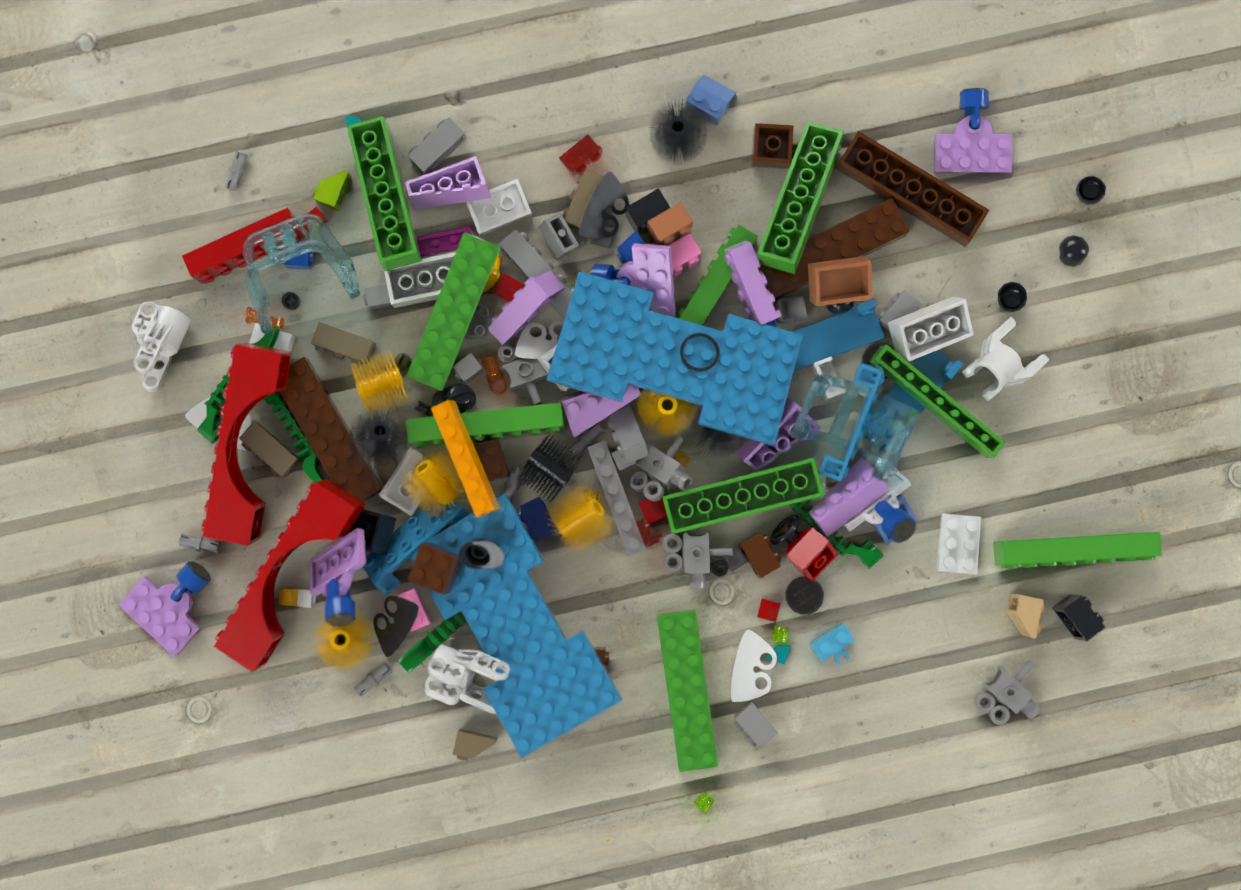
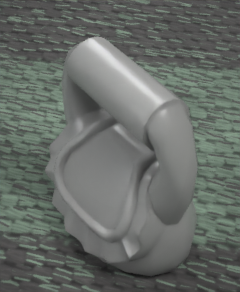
M803 295L782 296L774 303L775 310H779L781 313V317L776 319L779 323L789 324L796 320L802 321L807 318L806 301ZM782 301L787 302L789 316L787 319H784Z

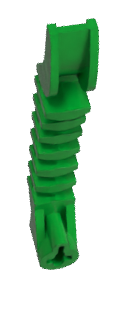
M270 325L261 340L252 344L273 348L279 336L280 328ZM227 374L222 377L221 383L217 384L215 392L210 394V399L204 403L207 407V417L197 429L211 444L219 439L217 431L219 425L222 424L221 408L219 405H225L226 398L223 395L225 387L229 383Z
M276 393L264 398L268 405L273 403L274 406L271 409L274 413L282 410L283 413L277 417L280 422L288 419L289 422L283 425L285 429L294 428L295 431L289 433L291 439L297 436L300 437V440L293 443L295 448L297 449L302 445L306 446L304 450L296 453L297 458L300 459L309 453L311 454L303 461L304 472L314 483L324 480L318 468L319 459L291 410L288 409L287 403L283 401L282 395Z
M810 500L789 505L794 513H798L800 518L806 521L811 528L813 527L830 541L834 549L840 552L841 556L845 554L856 555L868 569H871L884 557L882 552L870 540H866L860 547H857L851 542L846 545L844 543L846 539L843 536L835 540L833 537L838 534L837 531H834L827 537L810 517L809 512L813 506H810L805 512L802 510Z
M459 612L451 618L443 620L439 626L437 625L431 633L429 632L424 639L422 638L398 660L399 664L408 674L428 658L444 641H447L452 634L456 633L461 626L465 625L467 621L463 613Z

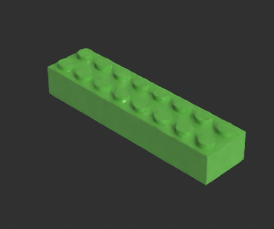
M384 116L348 125L347 130L379 263L384 271L422 261L389 126Z
M807 121L757 253L758 261L761 265L795 274L842 148L843 130Z
M464 232L406 377L443 391L501 246Z
M561 403L461 413L468 433L474 442L485 441V438L491 437L493 440L498 438L501 440L506 435H510L512 438L523 437L524 433L538 436L542 435V431L556 434L561 433V429H565L563 406ZM434 416L406 419L408 443L414 445V447L427 448L428 444L436 446L446 445Z
M810 458L663 496V501L671 532L675 534L822 497L824 492L815 458Z
M1160 532L993 542L995 565H1001V568L1006 569L1018 568V564L1021 567L1027 568L1038 567V563H1040V566H1057V562H1059V565H1077V561L1078 564L1097 563L1096 560L1098 563L1116 562V558L1117 562L1155 560V556H1162Z
M693 609L656 615L679 772L718 767L696 611Z

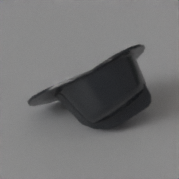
M458 383L435 393L431 404L434 407L447 400L455 401L461 414L474 407L476 396L472 388Z
M475 538L460 548L459 559L466 567L471 569L495 568L503 563L504 553L497 544L483 538Z

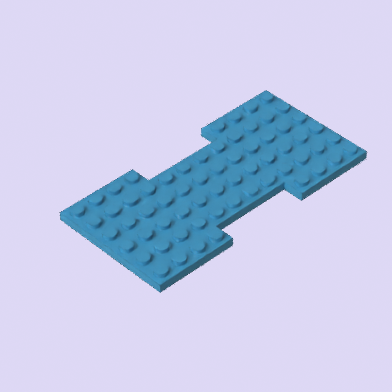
M579 271L546 381L618 402L623 401L628 384L703 406L698 421L699 425L774 446L803 335L766 324L760 325L759 322L731 314L727 316L724 330H716L650 311L649 307L654 292ZM704 333L711 336L717 342L720 351L719 359L711 369L703 372L693 371L682 362L680 348L683 341L691 334ZM693 337L685 343L683 355L691 366L705 368L714 362L716 348L705 337Z
M503 494L496 498L500 507L499 510L483 517H476L473 512L427 541L459 555L460 548L465 543L475 538H483L497 544L504 553L503 563L499 567L471 569L461 563L450 593L442 595L430 589L428 591L444 620L462 612L484 653L509 665L510 671L506 679L497 680L483 688L520 757L523 758L623 699L584 630L569 639H566L528 572L543 563L544 560L507 494ZM419 549L410 556L413 564ZM503 669L495 670L499 674L505 673Z

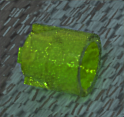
M775 625L772 641L787 643L788 627Z
M704 791L694 801V804L706 813L715 801Z

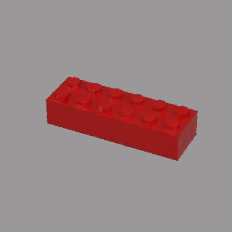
M285 208L182 255V258L190 276L200 283L208 284L213 282L217 276L228 275L237 267L243 268L248 266L250 261L255 259L261 260L272 251L279 252L290 243L296 244L300 242L301 238L305 237L297 217L288 208Z

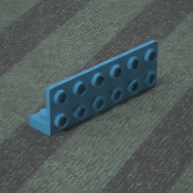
M875 299L857 305L847 313L838 314L792 331L803 335L794 371L811 366L813 363L825 358L835 357L883 339L885 336L874 310L877 307Z
M936 350L916 358L911 365L942 389L947 381L951 380L964 364L958 359L953 362L940 350ZM895 384L870 414L868 422L863 423V436L885 454H890L901 442L902 436L924 411L925 407Z
M860 362L853 381L869 388L842 458L838 459L825 454L818 471L819 474L841 481L842 477L847 476L850 468L848 466L849 459L854 458L857 450L855 443L857 440H861L864 432L862 425L864 422H868L871 414L869 407L871 404H875L877 399V386H881L885 378L881 366L873 367Z
M452 500L450 505L445 504V512L444 506L442 510L438 507L433 513L432 511L429 513L427 509L426 511L423 508L420 509L394 531L387 556L373 552L366 556L365 565L362 567L372 583L386 596L401 584V581L392 572L420 548L421 543L430 540L449 522L453 525L470 515L458 500Z

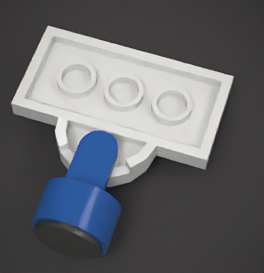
M887 461L876 471L882 476L890 491L843 526L851 532L864 521L871 524L882 523V530L894 542L901 543L908 540L914 534L916 521L905 510L899 508V501L896 496L910 487L911 484L905 476Z

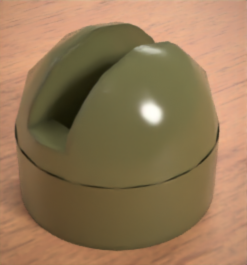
M400 353L395 358V364L401 369H406L410 366L411 359L407 354ZM402 356H405L402 364L400 365L399 362Z

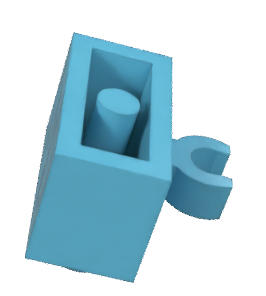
M839 623L811 641L809 645L820 661L834 654L835 662L841 665L839 661L840 655H844L847 660L850 659L849 654L842 651V648L853 642L854 638L845 624Z

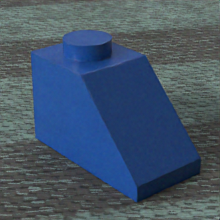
M637 231L617 247L618 254L616 256L622 264L633 261L632 246L634 243L645 244Z

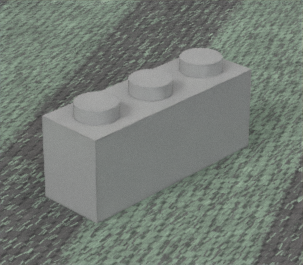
M449 117L447 120H442L433 133L429 132L419 146L415 145L409 151L408 157L426 175L467 139L466 135Z
M630 405L610 414V420L607 423L610 431H615V433H612L615 444H620L617 446L620 457L625 456L627 463L649 456Z

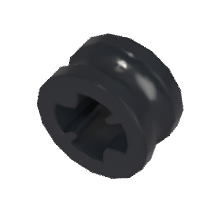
M293 292L285 293L281 300L283 306L289 310H296L301 302L299 296ZM291 296H293V299H296L295 302H292V306L287 303Z
M418 400L419 405L414 409L430 416L432 407Z
M721 559L715 560L711 564V572L718 577L724 576L728 572V564ZM718 562H721L720 565L724 564L725 566L722 569L723 573L718 574L719 571L715 572L714 570Z

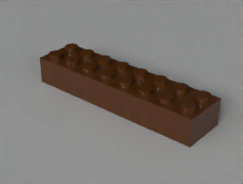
M860 131L856 133L835 168L886 200L893 198L896 206L964 247L970 243L989 212V209Z
M893 198L809 238L795 274L761 265L758 270L762 271L768 282L765 286L766 289L777 300L809 284L808 263L865 257L905 237L910 231Z
M302 357L289 366L286 389L280 391L329 478L334 484L362 502L379 494L383 489L381 482L371 465L369 464L367 467L368 461H365L367 463L364 464L360 461L361 458H357L359 451H351L355 445L348 447L350 445H347L349 444L347 442L352 440L351 431L349 432V427L310 360Z

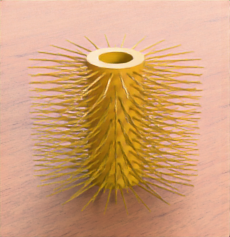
M390 350L394 368L386 351L385 354L389 366L382 352L385 365H383L380 356L377 354L380 362L379 366L374 356L377 369L371 357L372 368L368 359L366 360L367 366L362 360L364 369L359 363L360 371L356 363L354 364L356 371L351 365L357 390L364 401L365 408L368 409L367 412L370 411L368 407H375L376 403L379 405L380 411L382 410L381 404L385 410L383 398L388 409L390 408L388 399L394 409L390 396L393 397L394 403L398 407L395 399L397 397L402 407L397 389L404 404L405 401L400 387H402L406 400L409 403L403 378Z
M642 391L639 402L640 407H643L646 400L647 404L638 415L641 413L639 419L644 422L643 426L647 424L645 429L656 418H659L660 421L656 431L660 425L658 435L661 431V437L664 434L665 438V434L668 437L669 434L673 436L670 432L677 435L675 432L682 431L681 429L685 430L683 427L689 426L693 416V408L689 407L691 402H684V400L681 401L680 399L663 394H656V392L653 393L652 391H650L651 393L648 397V392ZM662 405H668L670 407V410H664L662 408ZM686 410H689L686 414V416H688L685 420L686 423L684 424L682 420L685 416Z
M446 453L440 458L437 457L436 460L435 457L432 460L426 457V460H422L423 462L417 468H410L415 470V474H410L412 478H406V480H412L410 483L412 485L415 484L413 487L416 486V488L412 489L413 498H417L418 502L422 501L423 504L432 501L433 508L436 506L441 508L443 504L444 512L445 504L450 505V502L459 496L457 492L462 491L459 490L461 485L458 483L461 480L457 481L458 478L454 477V472H452L455 468L447 467L450 463L444 466V458L448 463L450 461ZM416 491H418L419 493H420V491H422L421 493H423V494H422V495L418 494V496H417Z
M596 489L593 498L592 496L590 497L591 491H589L588 496H585L583 493L581 495L580 491L574 492L570 504L566 502L565 506L564 504L562 505L563 511L561 509L558 510L556 505L559 513L555 514L559 521L555 523L557 524L555 527H558L560 534L565 537V544L568 538L569 541L571 539L570 547L573 541H576L580 547L590 543L588 540L589 536L593 532L595 533V530L598 533L596 537L600 538L602 533L599 528L601 526L608 528L604 520L605 517L607 518L604 512L608 511L603 510L599 499L598 501L596 500Z
M365 618L355 619L351 625L341 627L331 626L324 622L325 627L323 626L322 629L321 626V630H317L320 633L313 634L325 637L312 638L330 640H319L329 642L313 645L325 644L315 648H321V650L317 651L324 655L325 661L331 660L337 669L338 665L340 669L341 665H343V669L346 665L347 669L349 664L351 667L360 658L359 654L364 657V652L365 657L367 658L366 654L369 657L370 651L368 652V649L374 645L366 643L374 642L362 641L358 638L373 636L365 634L374 631H368L372 628H369V621L366 624V620L362 623ZM344 636L346 637V642H345V644L343 643V637H344Z

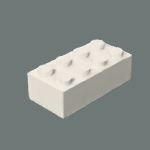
M456 252L425 258L420 262L384 271L391 305L394 308L438 299Z
M954 296L888 322L894 350L908 362L974 335L966 299Z

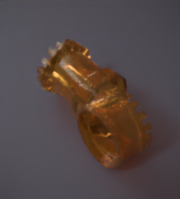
M247 307V314H245L247 316L245 317L247 324H251V322L262 323L266 327L272 325L283 329L285 318L269 316L268 309L265 308L263 310L252 309V307Z
M498 356L486 357L481 360V363L484 364L487 372L486 378L489 388L494 394L501 395L507 390V383L502 370L499 369L497 363ZM502 381L504 385L502 390H494V382Z

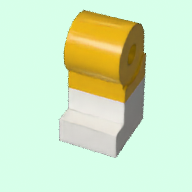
M279 588L278 604L305 608L315 607L316 596L311 595L310 590Z

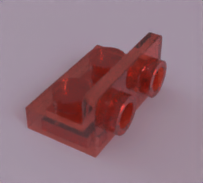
M587 134L561 155L559 160L574 177L576 174L580 175V173H583L587 169L586 166L591 162L595 163L602 157V148Z
M643 519L636 522L644 544L648 543L651 546L660 542L659 538L663 537L661 533L652 537L649 536L652 530L648 522L644 523Z

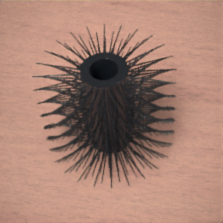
M682 99L681 110L678 105V117L677 110L675 116L673 104L672 109H670V104H668L669 108L664 110L665 118L663 119L661 114L658 116L659 120L662 121L656 124L659 126L649 127L655 128L650 129L655 130V134H650L655 136L650 137H656L653 138L656 139L654 141L661 143L660 147L662 148L659 149L660 152L664 150L667 156H672L667 157L669 159L676 158L677 153V163L678 150H680V159L682 151L685 163V157H694L692 153L697 152V147L694 146L697 144V140L707 138L701 137L703 136L702 131H707L701 129L707 128H701L704 127L700 126L703 124L696 122L703 117L697 119L696 117L699 113L693 117L689 114L690 112L693 113L692 110L687 111L686 109L689 108L683 109Z
M382 410L380 419L378 411L373 413L372 417L368 415L369 418L367 419L360 415L364 423L362 424L361 421L356 422L357 425L360 424L361 426L355 429L352 427V440L347 442L349 443L347 445H350L348 447L355 445L351 451L355 449L359 451L357 458L360 457L361 453L366 454L365 456L362 455L360 461L364 457L368 459L367 467L372 457L374 459L375 456L374 470L376 461L379 469L381 462L384 461L385 464L386 460H395L400 455L399 449H404L405 447L406 452L408 438L407 436L401 438L403 434L397 432L399 422L394 423L396 417L392 421L388 419L392 417L390 415L387 417L389 410L385 419L383 416V420Z
M696 410L697 421L692 420L693 425H690L696 427L690 429L698 431V436L695 431L690 433L695 434L696 442L700 441L697 446L705 441L700 446L702 447L711 438L712 440L706 451L709 449V454L712 450L711 455L713 453L716 455L720 452V456L724 450L728 455L731 449L738 450L736 446L741 448L739 444L743 445L742 440H745V438L739 436L740 438L737 439V436L706 426L701 427L702 425L698 424L699 414L701 413H697L698 411Z
M546 435L544 440L538 445L539 447L533 451L526 464L522 467L523 470L519 472V476L523 474L520 481L527 476L524 483H526V480L528 485L532 482L531 487L537 482L536 487L533 489L534 491L540 485L537 493L544 486L540 493L541 496L546 491L544 498L551 491L548 499L553 495V498L550 500L552 502L571 479L582 458L576 463L580 455L574 459L576 455L574 453L569 459L574 449L568 455L569 449L563 453L567 447L566 444L561 449V452H559L563 442L559 445V441H557L558 443L552 448L556 438L552 441V436L548 439L549 436Z

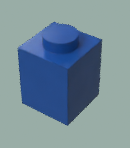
M285 246V266L287 268H312V264L315 262V254L312 253L309 247Z

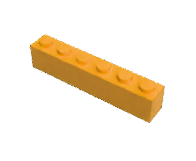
M447 400L432 407V413L476 517H483L499 510V504L456 402Z

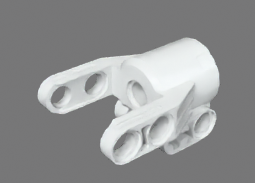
M149 301L141 304L132 323V330L137 336V342L140 346L134 360V366L137 372L144 374L142 378L144 388L149 392H155L161 387L172 357L178 353L191 320L184 313L174 308L159 306ZM152 307L155 311L153 314L145 315L144 310ZM141 361L149 362L146 369L138 367ZM158 361L164 363V367L160 370L154 369ZM154 378L157 380V383L150 387L146 385V381Z
M1009 317L983 341L980 356L961 372L966 378H970L980 369L986 367L994 374L997 379L982 394L986 401L992 399L1005 386L1024 383L1050 360L1045 354H1041L1035 361H1031L1024 368L1017 352L1011 347L1003 345L1000 340L1016 326V321L1012 317Z
M441 644L428 663L430 675L425 681L424 690L426 695L445 704L455 705L461 699L477 708L495 714L496 712L493 706L489 704L490 701L483 688L472 684L475 672L494 680H504L509 675L510 667L507 663L480 651L456 650ZM484 661L487 665L480 666L477 662ZM503 669L505 673L499 674L495 670ZM436 685L439 687V689L432 690L429 688V686ZM479 694L481 698L476 699L473 698L471 695Z

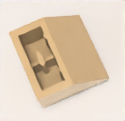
M1010 594L1006 613L1022 636L1036 638L1041 630L1039 620L1040 615L1042 616L1044 613L1045 605L1043 604V599Z

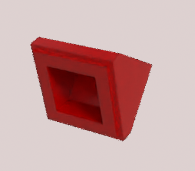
M762 598L757 617L776 622L781 603Z

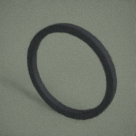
M704 333L689 335L683 341L680 348L682 362L693 371H707L719 359L720 351L717 342L711 336ZM693 337H705L714 344L716 358L710 366L696 368L685 360L683 355L684 345Z

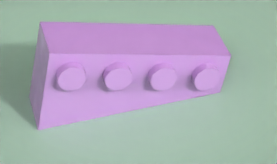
M476 156L405 182L408 195L415 210L491 198Z
M745 240L724 249L726 253L724 258L727 265L732 269L731 278L735 284L737 283L739 289L737 295L740 301L744 303L745 308H743V312L746 318L763 325L781 317L780 311H776L772 304L775 301L773 294L765 287L768 283L762 271L758 270L761 265L751 242Z
M551 271L535 278L533 276L525 282L526 287L523 290H518L513 295L515 299L505 304L502 308L503 312L497 314L491 320L492 324L488 327V330L502 345L511 342L528 325L527 321L530 322L541 313L539 309L544 308L554 300L553 295L561 293L566 288Z
M627 384L622 402L583 391L562 397L561 403L573 436L576 437L641 395V388Z
M788 397L785 402L774 446L748 439L736 454L757 472L775 460L776 456L782 452H787L791 449L792 445L798 441L802 442L808 438L807 435L813 431L817 432L821 427L798 404Z
M861 457L849 469L847 476L842 477V480L838 481L809 513L818 528L828 537L890 490L882 476Z

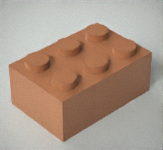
M682 202L649 220L647 223V235L653 245L668 246L689 233L691 234L693 220Z
M866 257L808 263L810 302L814 305L823 306L873 299L871 260Z

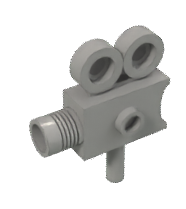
M509 344L502 345L498 350V359L502 364H505L502 366V372L508 376L511 382L510 392L527 387L534 405L541 404L542 402L534 384L546 380L548 373L537 359L521 358L516 360V349ZM509 351L511 354L506 356L504 352Z
M678 436L666 454L650 445L649 456H646L643 461L636 464L642 472H636L631 476L630 486L637 492H644L645 497L653 502L659 501L663 497V485L670 489L675 485L683 491L687 490L691 486L693 479L684 473L685 468L679 462L672 459L684 442V439Z
M685 531L684 539L676 533H670L663 540V547L669 552L664 558V567L669 572H677L682 566H685V574H690L692 589L706 588V573L711 572L710 556L733 555V548H710V531H706L702 535H692ZM671 539L676 540V546L670 545ZM681 548H683V558L680 554L676 553ZM673 558L676 559L677 564L672 565L670 563V560Z
M1028 660L1014 677L998 666L996 675L989 682L983 683L989 691H982L976 694L974 698L975 706L981 712H988L989 718L998 725L1005 724L1009 720V709L1013 710L1016 714L1021 711L1030 719L1034 718L1039 713L1040 706L1031 700L1034 695L1021 685L1020 682L1035 665ZM986 698V702L982 704L981 699ZM994 698H996L1002 704H995ZM1000 710L1001 714L995 716L996 711Z

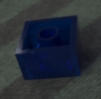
M540 496L518 506L520 511L517 513L523 523L526 522L528 526L526 530L532 540L534 539L535 542H539L556 534V532L558 533V531H554L557 529L552 522L553 520L550 521L552 518L548 515L549 512Z

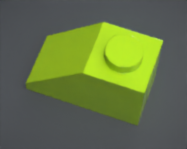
M344 170L320 181L319 185L314 188L313 199L317 204L338 211L352 176L348 171Z

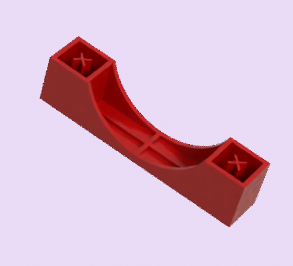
M250 343L235 344V347L231 350L232 365L228 368L227 372L229 383L224 390L226 400L225 405L221 408V416L223 418L222 424L219 425L217 431L219 442L215 445L214 449L216 459L211 467L213 477L208 485V493L210 495L204 508L206 518L201 525L202 537L246 546L260 539L266 502L252 491L242 475L237 455L238 437L245 418L255 405L267 396L286 389L292 355L290 351Z
M328 479L317 481L316 483L313 482L307 490L309 494L306 499H302L298 504L296 515L291 516L286 524L288 528L278 536L276 540L278 544L268 552L266 556L268 560L265 565H261L258 568L255 581L249 583L245 590L247 591L245 597L240 598L235 606L237 610L227 618L225 622L227 626L215 638L217 640L214 645L216 649L252 673L266 665L285 634L278 621L274 605L275 583L284 562L297 548L306 542L315 540L337 541L345 537L366 505Z

